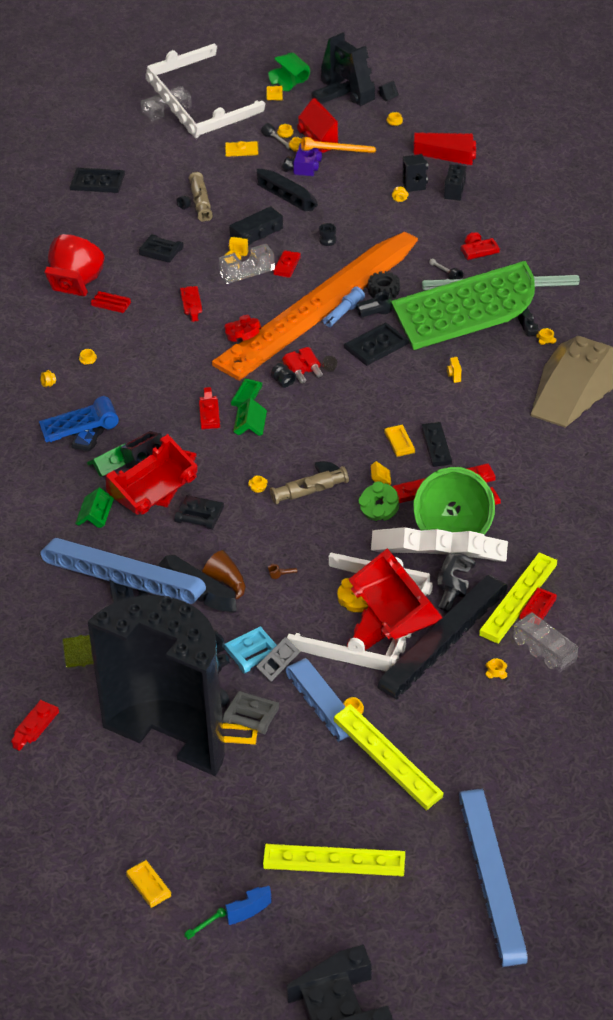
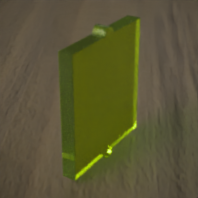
M78 635V637L63 639L66 668L75 666L85 667L86 665L94 664L89 635Z

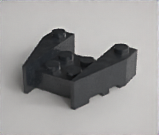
M344 32L329 38L321 66V81L331 85L347 79L350 81V99L359 106L375 100V85L373 81L371 82L370 78L372 71L371 68H368L366 60L369 58L367 47L363 46L357 49L346 42Z
M364 944L339 951L287 984L288 1003L302 1000L309 1020H393L388 1005L362 1012L352 985L372 980V964Z

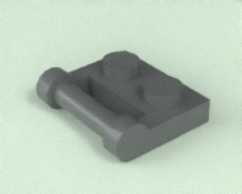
M239 691L226 710L223 722L227 724L235 723L255 729L258 733L266 734L269 724L279 710V703ZM236 713H239V714H242V715H245V716H249V717H252V718H255V719H259V720H261V721L259 722V721H256V720H253V719H249V718H246V717H243V716H239V715H236Z

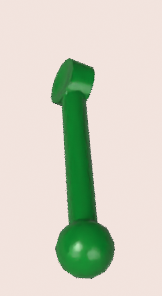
M219 908L216 914L193 930L189 929L186 931L184 936L189 940L195 933L218 917H224L226 910Z

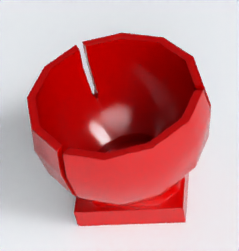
M59 235L54 238L50 245L48 253L50 267H47L45 270L46 277L54 291L85 297L88 292L85 285L99 276L103 269L105 255L98 246L84 238L75 235Z

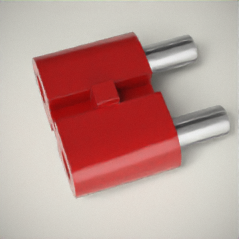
M310 347L299 349V353L295 351L288 353L282 359L283 363L295 372L300 383L306 382L303 375L306 371L308 373L314 371L317 377L323 375L319 369L321 364Z

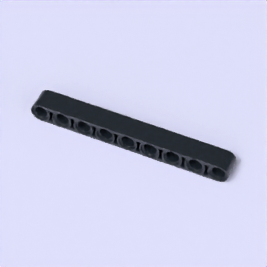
M490 574L484 577L381 677L378 689L396 700L399 699L398 696L400 694L403 695L412 686L411 683L413 681L416 682L425 673V669H429L438 660L439 656L442 657L451 648L450 645L452 643L455 644L463 636L462 633L464 631L467 632L475 624V621L479 620L488 611L489 607L492 608L500 600L499 597L501 595H505L508 585Z

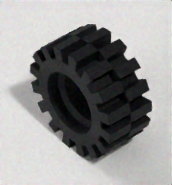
M380 271L379 274L374 273L368 279L369 295L375 298L378 292L386 291L390 293L391 300L392 297L396 298L400 291V279L396 274L393 276L392 272L388 274V271H385V273Z

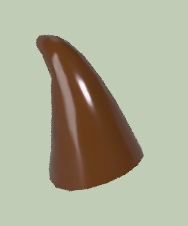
M224 550L213 554L205 564L202 572L216 581L233 588L236 599H239L244 595L246 586L238 567Z

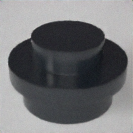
M287 156L284 160L282 168H284L285 172L293 169L294 157Z

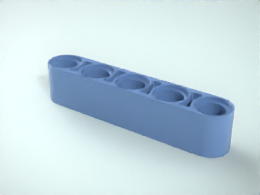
M305 658L287 666L286 673L288 678L294 681L292 683L297 690L305 695L303 697L308 704L316 709L314 710L322 721L326 722L325 726L332 735L337 736L338 739L336 740L339 742L349 737L334 722V716L346 707L309 660Z

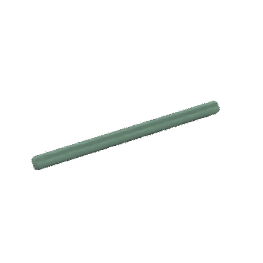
M579 275L534 276L535 287L579 285L580 278ZM463 279L423 280L422 290H430Z

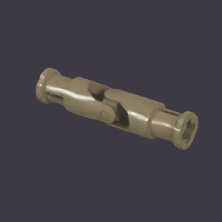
M193 172L189 176V182L191 183V191L196 211L198 212V219L200 221H209L212 218V211L210 210L211 206L206 186L203 182V175L200 172Z
M342 466L338 470L332 472L325 471L311 477L295 480L279 488L272 487L270 488L271 499L276 505L279 504V501L293 500L312 494L315 491L332 488L335 484L348 483V473L346 468Z

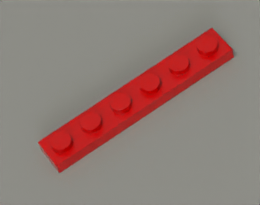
M489 463L467 468L480 475L486 483L495 481L496 476ZM426 478L392 486L397 491L399 503L414 500L417 490Z

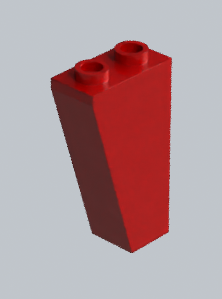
M415 133L414 155L422 154L424 157L472 165V159H476V140H473V134Z

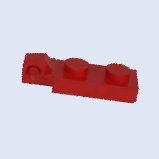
M198 286L180 288L184 313L186 315L190 314L192 322L199 321L198 313H202V305Z
M211 387L204 388V397H200L199 400L201 429L220 428L217 396H212Z
M40 700L16 728L14 737L11 740L12 748L20 751L27 742H35L59 713V708Z

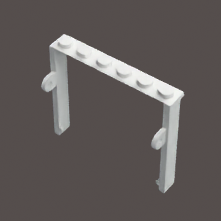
M215 44L179 56L176 51H170L166 55V60L147 66L145 75L147 82L154 87V90L162 97L163 101L171 108V111L179 118V121L184 124L188 132L195 138H198L201 134L261 113L265 107L263 101H255L252 105L226 114L223 108H217L213 113L212 119L196 124L158 78L157 75L215 56L217 50Z
M330 553L329 555L330 567L357 573L371 562L335 553ZM395 557V558L398 560V562H399V563L402 565V567H403V562H402V560L399 559V558H397V557ZM404 568L425 596L427 594L430 595L433 585L430 582V574ZM299 633L295 635L289 634L287 639L299 651L387 672L399 660V654L404 653L406 639L410 638L412 633L396 640L393 639L386 655L365 651L364 643L358 638H351L348 642V647L302 637Z

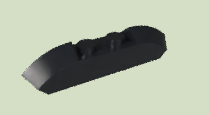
M257 169L258 186L303 211H313L318 205L313 194L301 185L277 172Z
M166 555L159 563L160 567L200 578L205 583L206 590L197 599L198 601H204L206 606L219 611L237 612L235 592L176 555Z

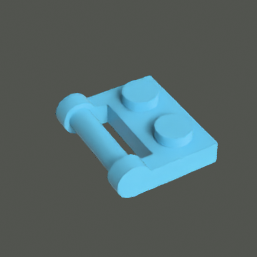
M260 626L225 643V650L245 674L250 671V668L258 665L277 645ZM265 648L268 649L267 651H265V652H263V653H261V654H259V655H257V656H255V657H253V658H251V659H249V660H247V661L245 660V658H247V657H249V656H251V655H253V654H255V653H257V652H259V651H261V650H263V649H265Z

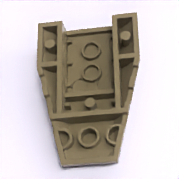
M580 336L560 344L544 366L531 416L566 428L583 411L588 410L592 407L593 403L603 398L604 394L613 390V347Z

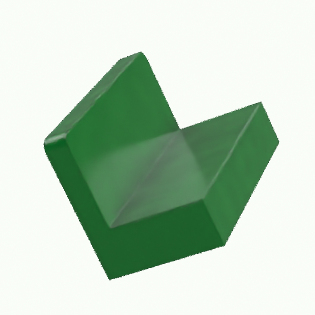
M250 397L238 406L233 432L241 435L250 429L258 436L263 435L267 410Z
M126 443L88 461L87 464H93L100 477L125 465V461L120 447Z
M98 487L84 498L75 524L80 526L88 520L96 527L102 528L105 526L114 498Z

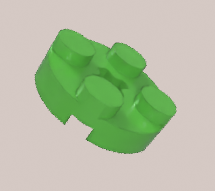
M377 481L364 490L359 498V504L363 514L368 519L373 521L383 519L385 521L397 513L399 509V496L391 485ZM383 499V500H382V501H383V504H382V505H381V504L375 505L377 500Z

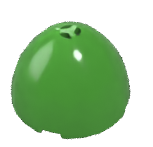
M448 467L434 472L422 482L414 499V515L421 531L439 529L452 533L471 531L485 535L495 515V501L491 489L480 475L462 467ZM451 502H455L453 507L448 506V504H450ZM458 506H460L459 513H457L456 508ZM447 510H452L453 515L449 514Z

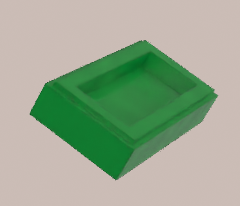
M244 379L233 397L231 405L238 407L250 397L255 400L262 388V382Z

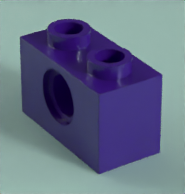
M300 143L294 160L295 175L314 176L315 171L319 169V162L322 160V152H319V148H313L309 151L302 150Z

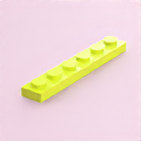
M538 553L480 629V636L498 644L519 617L536 589L543 585L555 569L557 560Z
M351 704L334 716V722L426 811L443 798V792Z
M266 844L263 866L264 869L404 876L405 851Z

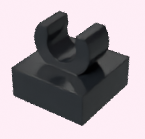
M394 80L379 86L378 93L384 101L399 95Z

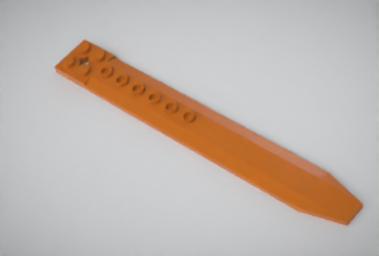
M403 232L376 244L259 329L260 333L244 340L240 344H235L214 359L212 366L240 381L330 314L342 302V298L351 293L353 287H359L363 290L368 286V279H370L371 275L373 276L374 273L379 274L380 271L385 273V271L390 270L401 262L416 244L418 238Z

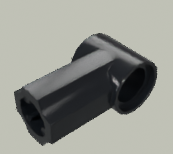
M381 291L375 295V298L357 303L356 310L359 317L362 318L376 313H390L392 311L390 293Z

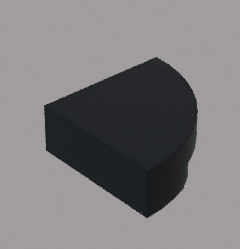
M315 462V468L318 473L332 472L339 469L337 465L331 462Z

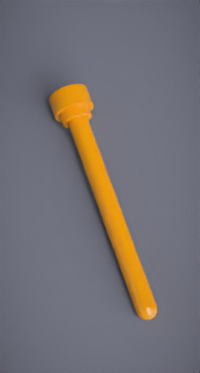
M303 137L301 140V149L306 151L313 148L374 153L376 151V148L373 146L317 142L310 137Z

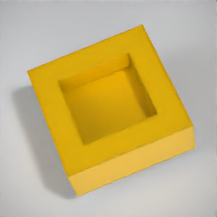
M267 86V100H283L282 86Z
M230 238V251L233 250L238 252L239 255L247 256L248 239Z
M457 357L450 358V366H447L448 376H452L454 383L461 382V366Z
M377 461L371 465L373 481H380L390 485V470Z

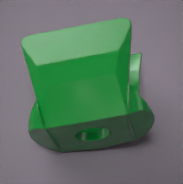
M291 52L275 57V60L282 65V68L268 72L272 85L278 83L282 86V91H290L295 85L303 83L308 79L310 67L296 54Z

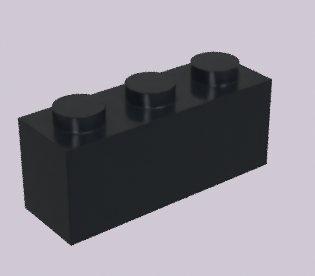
M271 206L229 225L230 238L248 239V245L283 229V215Z

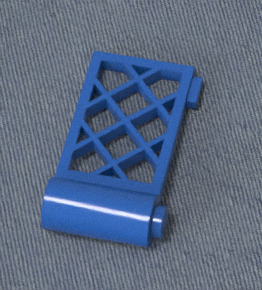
M101 396L91 406L41 420L39 424L45 441L52 442L62 437L99 426L105 429H112L118 424L119 418L111 400L108 397Z

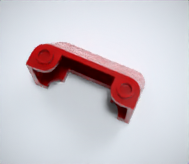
M169 434L160 439L162 445L158 449L156 447L153 448L152 455L125 473L120 470L117 474L113 470L106 475V492L136 515L147 513L150 507L185 483L192 482L197 476L198 466Z
M388 548L348 579L353 585L350 589L357 598L362 597L382 622L384 627L381 630L388 639L393 637L396 640L435 624L443 618Z

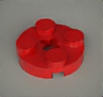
M243 315L239 318L240 320L225 325L227 339L233 342H237L236 338H242L243 341L251 339L260 333L259 328H262L260 321L256 318H250V315Z

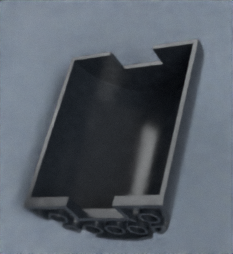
M160 595L130 597L100 610L88 621V629L103 728L139 744L149 731L154 729L186 743L178 753L177 760L216 776L223 763L225 745L216 637L209 620L191 604L170 596Z

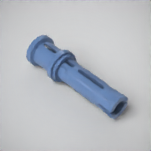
M353 287L351 293L345 295L342 298V302L323 318V324L330 321L326 326L331 328L348 310L354 309L359 301L365 299L363 290L359 287Z

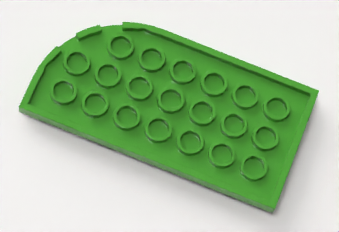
M526 261L396 299L391 301V304L413 350L510 321L522 313L531 303L535 293V281L532 271Z

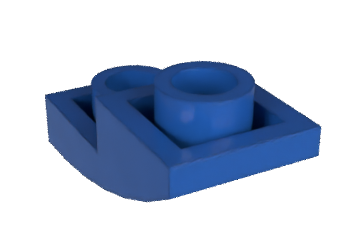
M270 886L257 887L246 891L247 900L234 901L231 904L225 905L228 924L231 925L246 920L266 908L271 903Z

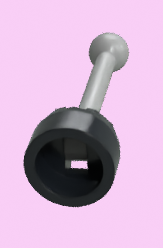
M266 123L262 127L261 133L263 135L265 134L266 137L274 136L286 145L287 149H291L289 143L275 134V128L272 124Z
M430 259V265H435L446 271L449 279L463 278L462 270L458 268L449 270L437 263L435 259Z

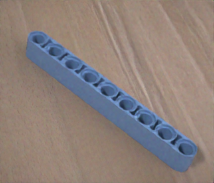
M59 538L52 539L40 553L42 559L48 564L107 581L112 580L114 583L152 594L170 596L189 604H193L206 590L205 583L198 577Z
M483 789L460 791V805H463L464 821L468 823V827H466L469 840L473 843L471 848L474 860H477L476 868L479 879H482L481 887L484 899L487 898L486 907L489 918H492L493 923H491L494 938L498 940L496 946L499 957L503 959L501 965L506 967L526 964V947Z

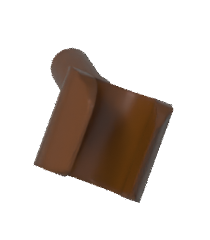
M277 564L268 566L272 579H278L284 574L297 573V568L280 569Z

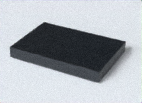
M76 168L70 190L119 193L125 176V170Z
M385 322L345 343L344 349L368 366L408 345L409 340Z

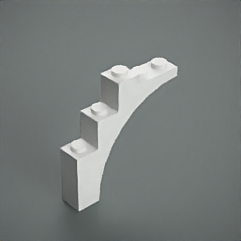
M403 527L373 530L371 550L381 553L387 548L391 553L446 555L462 553L468 557L506 562L508 541L486 537L484 534L471 531L452 533L439 529L420 531Z

